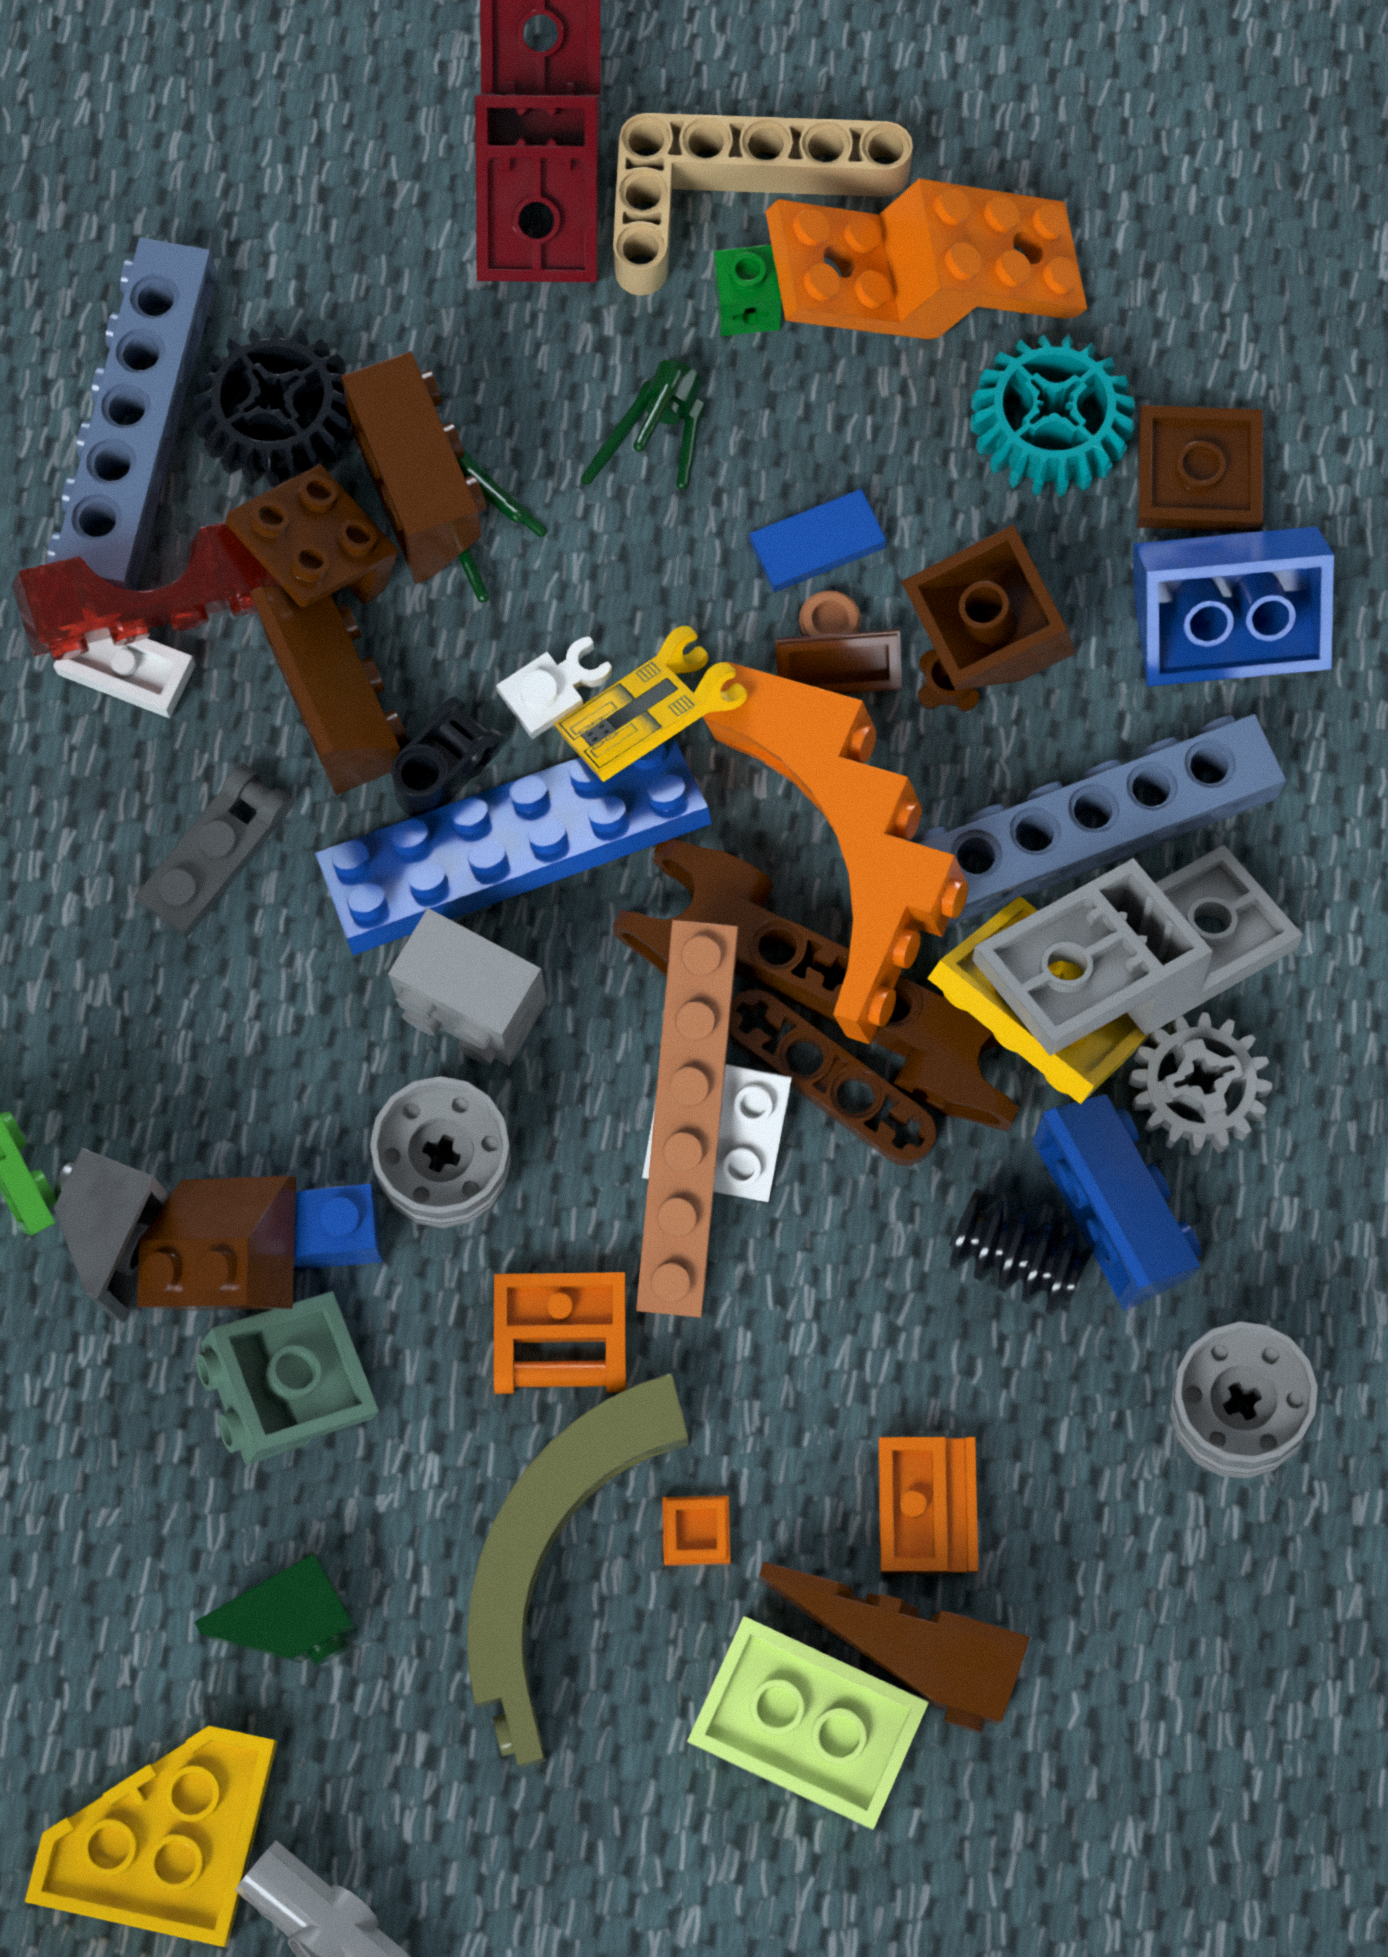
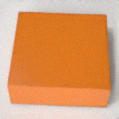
M729 1496L662 1497L664 1566L730 1564Z

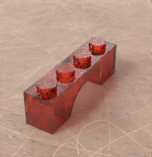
M225 522L201 527L191 542L189 561L185 573L171 584L156 590L130 591L116 587L95 574L81 556L19 570L12 583V589L33 657L51 653L52 660L54 661L82 655L89 651L88 643L108 638L112 639L114 646L143 640L150 636L149 628L171 623L173 631L195 628L209 621L208 614L231 609L233 617L249 615L257 612L250 591L259 587L281 586Z

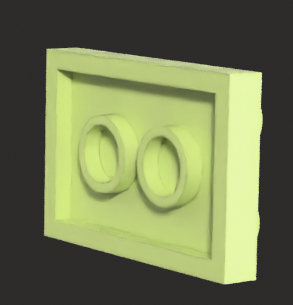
M743 1616L687 1743L873 1830L929 1702Z

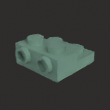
M333 1291L293 1303V1309H272L211 1328L201 1342L203 1352L196 1355V1367L202 1385L207 1391L218 1390L226 1413L220 1414L218 1418L223 1443L231 1453L240 1450L245 1465L304 1447L313 1438L371 1420L379 1412Z

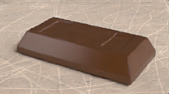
M900 629L775 638L777 676L838 694L902 689Z

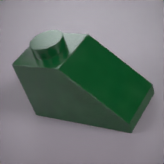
M314 1553L194 1621L200 1634L209 1639L299 1664L310 1658L315 1667L345 1652L350 1647L346 1637L358 1630L323 1563Z

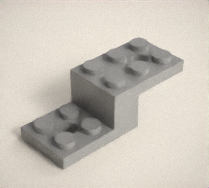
M1222 845L1156 883L1153 882L1133 858L977 944L974 947L972 961L1049 1056L1125 1013L1130 1016L1145 1036L1298 949L1303 934L1228 848ZM1200 916L1217 917L1223 921L1227 930L1218 934L1208 933L1201 930L1194 920ZM1058 961L1073 963L1081 969L1083 975L1075 980H1063L1054 976L1048 967Z

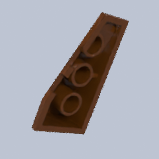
M763 1561L759 1574V1581L922 1699L929 1702V1704L945 1709L946 1713L943 1722L976 1733H983L985 1722L996 1726L1002 1722L1027 1649L1029 1636L943 1610L940 1611V1614H932L931 1619L919 1616V1609L907 1604L902 1599L885 1594L877 1595L867 1593L866 1599L854 1596V1589L840 1582Z

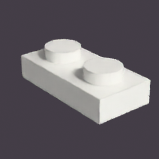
M79 612L53 667L57 674L164 717L171 718L196 664L193 657L189 654Z

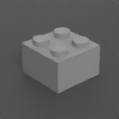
M429 908L425 911L388 973L396 995V1001L399 1007L405 1010L402 1018L407 1023L432 1036H435L440 1028L460 1039L457 1048L461 1052L487 1066L491 1065L494 1058L510 1066L547 1003L541 968Z

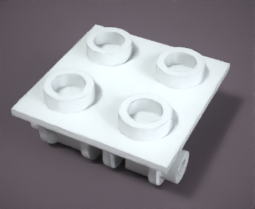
M726 1064L714 1192L769 1202L792 1077ZM654 1113L642 1178L645 1179L649 1177Z

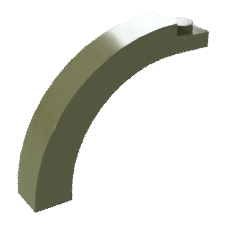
M672 1373L638 1384L605 1400L577 1418L557 1435L526 1468L506 1497L490 1528L478 1561L470 1596L467 1628L468 1669L474 1704L478 1708L502 1702L505 1713L493 1716L497 1740L502 1757L514 1754L517 1766L520 1768L547 1761L530 1693L525 1648L527 1616L533 1589L541 1566L553 1542L568 1520L603 1485L627 1469L647 1459L689 1446L688 1435Z

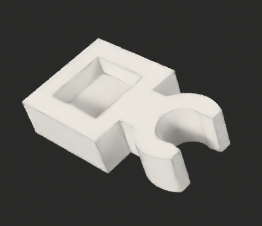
M584 637L575 641L567 651L566 660L557 665L549 653L546 652L496 685L498 694L532 739L583 705V699L576 691L581 686L587 688L597 687L604 684L611 677L612 666L608 661L593 670L584 669L579 664L580 659L584 655L594 650V643L590 637Z

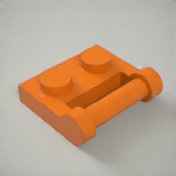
M625 1272L494 1274L495 1394H515L516 1387L606 1386V1393H621L627 1390ZM606 1342V1360L515 1361V1343Z

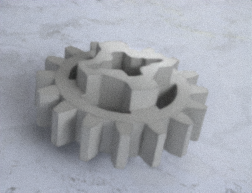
M1202 1012L1196 1026L1190 1028L1185 1018L1181 1015L1174 1019L1171 1024L1172 1035H1169L1161 1028L1150 1034L1149 1039L1154 1049L1144 1046L1139 1047L1134 1060L1146 1069L1132 1071L1128 1078V1085L1143 1089V1092L1134 1098L1131 1106L1133 1111L1149 1109L1152 1114L1144 1127L1147 1133L1156 1131L1161 1126L1169 1131L1166 1136V1147L1171 1149L1181 1137L1189 1140L1191 1155H1198L1205 1140H1210L1215 1150L1220 1153L1225 1151L1229 1145V1132L1241 1141L1248 1137L1252 1130L1245 1118L1260 1121L1265 1114L1267 1108L1255 1100V1098L1267 1097L1272 1090L1271 1082L1257 1078V1075L1265 1070L1269 1061L1267 1057H1250L1248 1051L1256 1040L1252 1034L1243 1037L1239 1041L1231 1036L1235 1021L1228 1019L1220 1030L1211 1028L1209 1013ZM1205 1046L1218 1050L1219 1052L1223 1053L1226 1056V1058H1223L1207 1050ZM1173 1052L1177 1072L1166 1076L1163 1081L1158 1082L1160 1064ZM1193 1072H1197L1200 1080L1211 1079L1214 1081L1206 1095H1204L1200 1086H1188L1187 1082ZM1241 1086L1242 1092L1239 1105L1227 1116L1225 1112L1227 1104L1224 1094ZM1178 1108L1194 1116L1196 1122L1178 1116L1171 1109Z

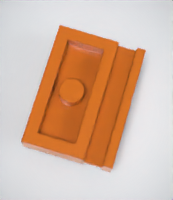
M879 1437L880 1574H977L978 1530L975 1437Z

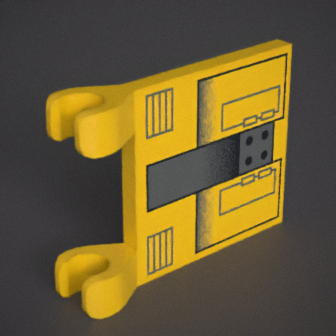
M680 626L675 628L667 636L657 656L554 723L561 736L602 782H605L708 712L736 709L746 701L747 691L741 684H733L727 691L721 692L722 685L727 680L736 676L735 669L726 662H719L710 667L694 693L675 675L698 671L708 662V653L700 646L695 647L690 653L682 655L684 647L698 638L697 633L691 627Z

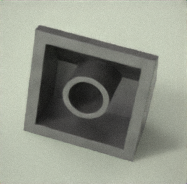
M81 1148L75 1163L68 1162L58 1176L54 1188V1194L57 1199L54 1210L85 1293L111 1318L124 1323L138 1293L139 1240L170 1195L154 1176Z

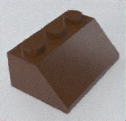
M412 351L342 375L341 378L349 420L353 423L355 440L413 581L417 584L435 576L481 537L479 513L487 511V506L475 475L464 478L457 460L464 458L465 455L454 424L450 422L442 425L435 407L442 405V398L431 370L420 372Z
M259 587L250 591L265 637L335 795L391 773L393 761L400 752V747L409 744V741L395 709L384 713L376 694L384 691L385 688L372 657L368 656L364 659H359L352 641L361 638V634L348 604L345 603L336 607L331 594L307 607H300L282 587Z

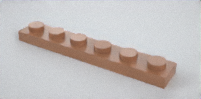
M672 920L636 1311L700 1318L703 1314L739 926Z

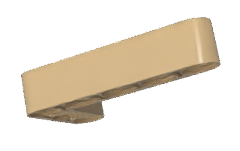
M665 113L637 114L625 122L619 135L613 238L616 280L624 290L630 294L640 296L656 292L666 282L669 270L673 189L891 196L900 192L908 183L913 151L912 138L905 128L897 123L888 121ZM646 148L658 151L650 156H642L635 153ZM708 150L715 152L717 155L711 158H702L695 154ZM767 152L777 157L771 160H761L756 158L755 155ZM830 155L836 158V160L821 162L814 159V157ZM877 157H889L896 162L885 165L877 163L874 159ZM644 201L656 205L647 210L632 207L634 204ZM638 255L649 256L653 259L649 263L641 265L629 261V259Z

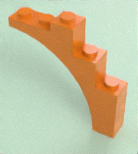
M726 661L735 669L736 676L727 680L722 685L721 692L727 691L733 684L738 683L747 691V699L736 709L708 712L702 717L715 740L739 752L759 759L794 783L826 817L835 832L849 873L853 925L848 969L833 1015L846 1037L871 1044L877 1027H884L891 1018L896 1002L894 987L902 968H910L916 959L921 940L918 931L921 930L943 937L950 918H958L963 911L968 896V882H966V878L955 855L907 841L914 837L919 827L922 806L907 776L864 764L869 760L874 750L876 729L862 700Z

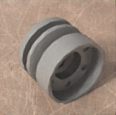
M442 1076L413 1081L393 1094L375 1118L370 1149L378 1182L394 1209L415 1223L437 1228L468 1224L490 1210L505 1189L511 1164L510 1145L505 1119L490 1096L469 1082ZM444 1144H451L453 1146L454 1158L459 1163L456 1166L445 1164L441 1172L433 1171L431 1157L427 1155V1152L429 1150L439 1152Z
M1236 1322L1211 1329L1190 1346L1177 1369L1172 1388L1170 1417L1178 1442L1195 1463L1219 1476L1249 1479L1273 1472L1294 1455L1316 1414L1318 1385L1310 1360L1290 1337L1267 1325ZM1236 1391L1242 1400L1253 1397L1256 1401L1250 1413V1420L1245 1421L1239 1412L1231 1415L1227 1414L1225 1409L1229 1405L1231 1392Z

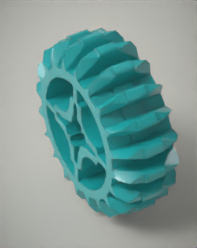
M1044 333L1038 338L1036 349L1034 350L1020 339L1014 345L1013 357L1000 351L994 358V370L984 369L979 376L978 386L980 389L972 394L970 407L975 414L971 416L970 430L972 434L980 435L976 443L978 454L992 455L989 465L992 474L1006 470L1008 466L1012 468L1008 481L1012 489L1021 484L1024 476L1033 479L1031 489L1035 497L1042 493L1045 481L1054 482V490L1061 498L1067 493L1069 479H1073L1075 485L1083 492L1091 486L1092 474L1105 480L1111 473L1113 465L1111 461L1120 462L1124 458L1127 449L1125 441L1132 438L1135 427L1133 420L1129 418L1134 413L1135 401L1133 400L1134 397L1125 395L1129 385L1126 375L1112 376L1115 367L1112 357L1098 362L1094 361L1096 349L1093 342L1085 346L1081 352L1073 350V340L1069 334L1063 338L1060 347H1052L1050 340ZM1046 379L1060 380L1064 382L1054 383L1047 381ZM1012 393L1020 400L1019 408L1026 415L1022 419L1021 428L1016 432L1009 425L1003 408L1004 403ZM1088 397L1095 404L1101 420V427L1094 436L1085 428L1086 420L1080 414L1083 403ZM1042 411H1043L1046 415H1048V417L1043 416V417L1041 418ZM1064 411L1063 418L1057 412L1062 413ZM1053 446L1060 450H1046L1040 447Z

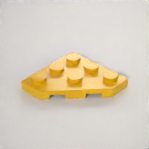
M207 1726L185 1740L186 1743L153 1764H148L103 1793V1796L44 1831L41 1836L25 1902L216 1946L228 1947L241 1896L235 1891V1888L246 1876L278 1741L214 1726Z

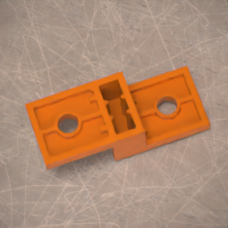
M919 178L880 214L781 199L776 200L765 211L785 321L920 339H933L941 337L976 307L1062 319L1078 317L1087 309L1067 209L1063 201ZM1014 245H1017L1019 248H1021L1026 254V256L1022 254L1020 251L1015 250ZM824 257L837 265L841 272V277H839L834 268L825 263Z

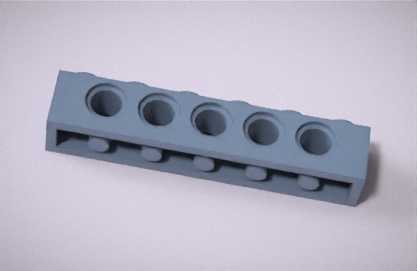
M139 237L134 259L127 258L124 262L120 279V289L124 297L120 312H112L107 324L106 345L110 350L105 367H97L92 381L91 396L92 401L95 403L91 421H83L78 433L77 455L81 459L76 477L69 476L63 489L62 509L66 513L61 533L54 532L52 534L47 551V565L52 569L61 589L64 591L130 603L134 602L218 277L211 252L208 249ZM157 306H171V308L162 315H148V313ZM142 360H157L149 369H133ZM128 414H144L138 422L132 425L118 424ZM123 467L129 469L128 473L119 480H104L106 474L115 468ZM98 524H115L114 528L104 536H89L90 531Z
M1253 714L1237 721L1232 715L1218 718L1202 727L1199 731L1200 735L1180 743L1174 737L1161 740L1146 748L1142 752L1143 757L1121 765L1119 760L1106 761L1087 771L1084 775L1085 779L1066 787H1063L1061 782L1049 783L1031 792L1026 798L1027 802L1006 810L1002 804L992 805L973 814L969 818V824L949 832L946 831L945 827H936L914 837L911 842L956 856L957 861L965 854L976 853L986 858L991 868L981 874L969 873L961 867L966 882H968V896L960 916L956 919L950 918L947 927L1010 903L1019 895L1022 898L1276 800L1286 782V778L1256 715ZM1196 765L1210 766L1217 771L1221 781L1213 784L1203 783L1194 777L1191 768ZM1139 787L1153 788L1160 793L1163 803L1157 806L1144 805L1135 798L1133 790ZM1082 809H1093L1104 817L1106 825L1096 829L1084 827L1077 821L1075 813ZM1025 831H1034L1040 833L1047 840L1049 846L1041 851H1030L1019 844L1016 836Z

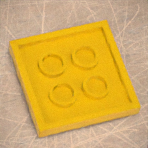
M1019 895L944 956L927 979L943 991L944 996L952 1005L969 1012L992 1031L1002 1046L1010 1051L1017 1052L1042 1072L1053 1088L1061 1093L1070 1095L1081 1105L1150 1037V1034L1145 1036L1130 1016L1125 1013L1049 1056L972 961L974 947L977 944L1038 911ZM1058 961L1048 967L1054 976L1063 980H1075L1083 975L1081 969L1073 963Z

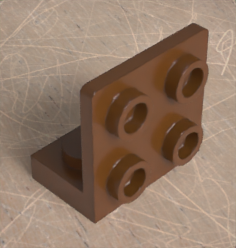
M321 464L230 510L225 521L231 531L300 607H307L344 586L349 587L364 605L384 592L399 552L396 546Z

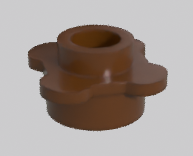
M929 650L921 656L919 668L924 673V683L919 689L917 697L923 707L933 710L940 705L956 706L961 711H970L976 707L979 701V693L975 688L955 690L953 685H946L943 682V679L948 674L936 650Z

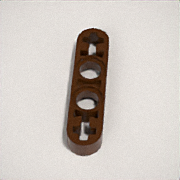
M749 989L740 992L732 999L729 1038L737 1047L772 1073L792 1077L790 1086L887 1160L897 1165L912 1166L921 1163L929 1156L936 1140V1127L933 1118L925 1109L771 994L763 990ZM759 1006L766 1009L765 1023L777 1034H780L785 1023L793 1028L781 1038L774 1055L765 1050L771 1046L772 1038L762 1030L754 1028L749 1034L741 1031L743 1018L738 1012L743 1008L751 1013L756 1011ZM809 1043L817 1047L823 1057L821 1067L809 1075H800L793 1072L787 1065L785 1058L789 1049L794 1045ZM850 1081H860L866 1084L872 1090L874 1096L871 1107L861 1113H850L844 1110L837 1100V1092L841 1086ZM885 1100H889L896 1105L889 1110L888 1117L898 1125L905 1127L911 1121L920 1125L917 1137L923 1143L921 1146L916 1147L908 1143L902 1150L895 1147L893 1143L896 1133L882 1120L877 1132H873L867 1127L878 1117Z

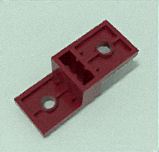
M480 0L481 95H475L477 281L597 282L598 158L601 157V0ZM537 15H546L551 18L558 30V37L554 46L543 52L533 50L524 38L526 23ZM531 202L544 203L553 213V228L544 237L537 238L528 235L520 224V214L523 208Z

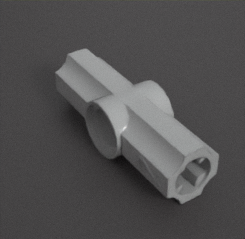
M277 1840L265 1851L235 1888V1891L244 1900L246 1899L261 1915L270 1920L289 1937L288 1944L297 1957H411L403 1948L378 1929L379 1921L376 1915L360 1898L341 1886L333 1885L330 1887Z

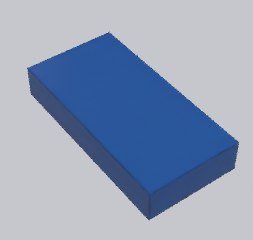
M862 488L749 533V542L773 593L886 548L885 536Z

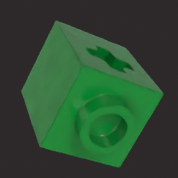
M772 245L715 250L714 287L721 336L780 330L781 294ZM755 308V313L744 314L745 309Z

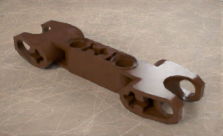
M674 839L659 843L653 852L655 854L653 863L690 892L692 903L681 915L665 920L649 917L636 911L628 912L621 910L613 924V935L652 964L663 976L667 977L672 920L739 926L735 963L736 975L839 1025L833 1013L842 984H838L834 991H829L823 987L824 980L829 981L834 973L845 978L850 950L793 921L784 919L764 909L763 906L774 884L766 874L756 867L724 851L708 849ZM770 945H779L788 949L793 958L783 965H774L765 961L760 952ZM805 958H810L813 960L812 968L807 967L806 977L801 979L799 977L804 967ZM899 975L894 987L896 1003L904 1008L907 1017L899 1022H888L884 1027L878 1026L871 1041L906 1058L894 1081L895 1086L910 1099L944 1116L960 1118L1008 1132L1019 1107L1007 1095L995 1089L982 1077L978 1065V1058L987 1049L1001 1045L993 1032L969 1012L952 1005L946 999L942 990L938 995Z

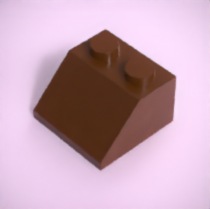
M1014 525L901 581L955 690L1022 681L1076 653L1068 629Z
M270 1176L181 1180L139 1240L137 1307L181 1311L293 1309L296 1177Z

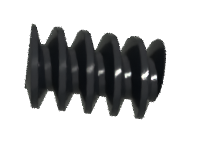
M976 1188L950 1241V1266L958 1270L966 1261L974 1257V1278L982 1281L997 1268L999 1269L998 1290L1004 1293L1020 1279L1023 1281L1022 1301L1030 1304L1042 1291L1047 1292L1045 1312L1053 1316L1066 1302H1069L1095 1244L1089 1246L1077 1257L1075 1256L1076 1235L1067 1233L1054 1246L1051 1244V1223L1044 1221L1032 1234L1027 1233L1028 1212L1020 1210L1006 1223L1003 1221L1004 1201L996 1199L983 1212L979 1210L981 1190Z

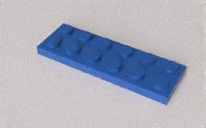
M672 736L605 782H602L585 761L578 757L324 849L315 854L353 955L412 934L427 908L451 920L711 825L712 821L703 795L674 736Z

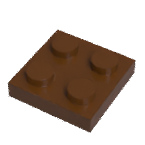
M1140 405L1137 432L1136 528L1259 532L1263 524V410Z

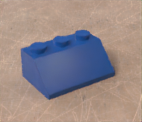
M1317 526L1133 543L1134 599L1147 687L1332 669L1334 553Z
M1107 1094L1088 1098L1081 1105L1076 1101L1044 1112L1032 1142L1088 1246L1095 1244L1092 1253L1125 1312L1192 1278L1201 1267L1197 1257L1202 1255V1250L1189 1224L1185 1220L1177 1223L1165 1200L1170 1198V1191L1160 1170L1153 1163L1146 1166L1134 1143L1139 1141V1135L1130 1115L1123 1107L1114 1109Z

